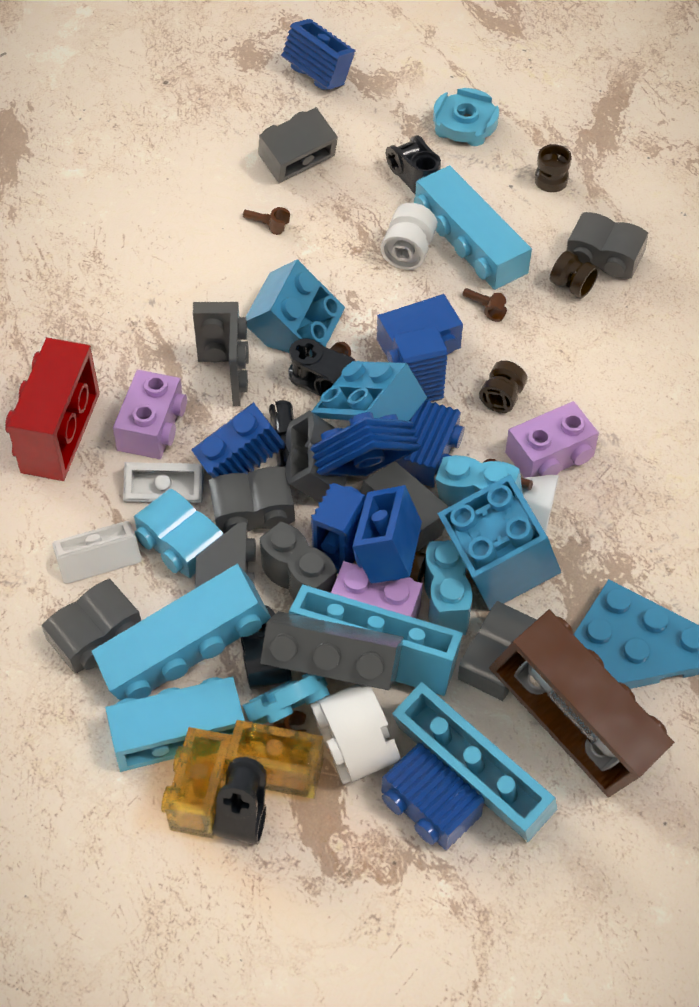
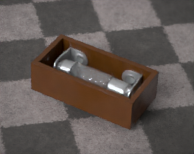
M550 609L519 635L489 667L491 672L608 798L640 778L675 743L667 735V730L663 723L656 717L649 715L636 702L635 695L631 689L625 684L618 682L604 668V663L599 655L587 649L574 636L571 626L563 618L555 616ZM530 676H532L540 684V686H534L530 682ZM593 744L603 752V755L597 754L594 751Z

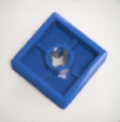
M365 412L350 418L351 425L344 429L335 428L322 433V441L314 444L310 451L314 452L312 458L317 460L314 465L319 467L316 473L320 475L366 477L392 462H396L418 451L421 445L416 443L419 438L414 436L417 430L412 429L413 422L398 420L396 414L374 418L372 412Z

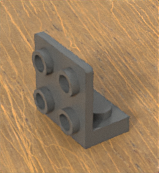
M193 302V322L198 362L217 363L229 361L233 406H241V393L248 392V371L242 369H246V364L249 363L248 341H241L247 340V318L239 316L238 302Z

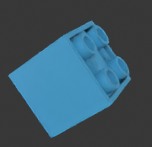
M511 474L437 513L489 610L497 601L504 604L562 573L546 533Z

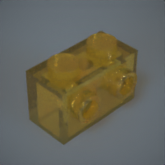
M236 720L226 756V766L228 768L229 763L239 757L255 759L266 769V790L315 799L324 761V737Z
M188 727L183 746H178L173 764L175 775L172 785L166 787L162 798L161 811L166 813L171 831L214 838L213 824L216 813V798L219 790L226 784V771L229 763L235 759L232 735Z

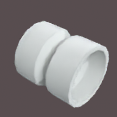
M404 203L398 206L381 244V253L389 264L404 270H414L422 265L429 249L428 245L431 243L437 229V219L430 209L416 203Z

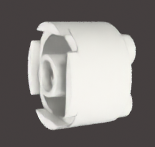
M355 684L310 705L318 723L317 727L326 748L330 750L334 766L342 784L357 781L401 760L394 738L388 739L390 737L387 728L388 722L370 686Z

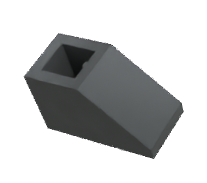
M238 522L196 556L195 588L237 563L255 586V573L248 572V562L256 561L255 538H248L247 522Z

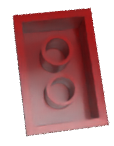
M46 337L41 351H37L34 354L32 371L28 380H24L21 383L17 405L14 410L9 411L5 422L6 433H9L12 442V455L16 457L20 473L65 481L100 395L90 345Z

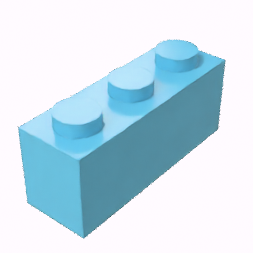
M233 676L224 679L218 677L209 678L199 685L182 689L167 688L157 695L140 699L126 698L120 700L115 705L105 707L120 772L247 741L245 719Z

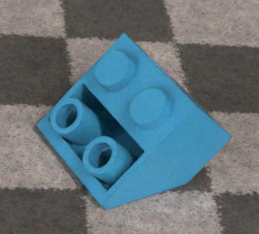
M296 259L269 273L246 315L247 328L267 347L288 353L291 344L299 339H312L326 347L345 306Z
M352 361L342 370L341 376L332 387L322 394L319 403L311 412L322 419L350 420L355 415L372 412L374 418L396 414L398 420L409 421L426 400L427 396L407 363Z

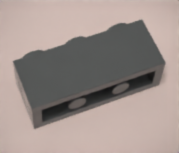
M278 611L267 621L260 664L390 690L397 678L404 637Z

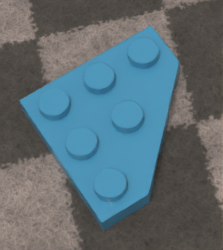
M608 579L574 633V636L587 649L599 655L604 663V668L618 682L625 684L630 689L657 684L663 678L678 675L686 678L699 675V625Z

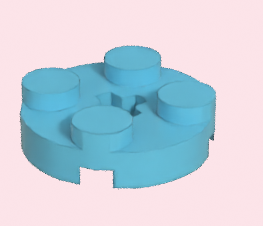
M472 88L457 89V94L448 96V92H446L434 104L433 121L435 132L439 137L449 138L458 142H467L471 146H480L485 142V138L493 134L498 126L499 108L492 104V97L483 91Z
M306 673L302 675L303 679L283 683L249 700L242 707L248 720L252 721L255 727L267 722L269 724L292 714L293 708L305 703L309 705L328 696L330 693L325 677Z

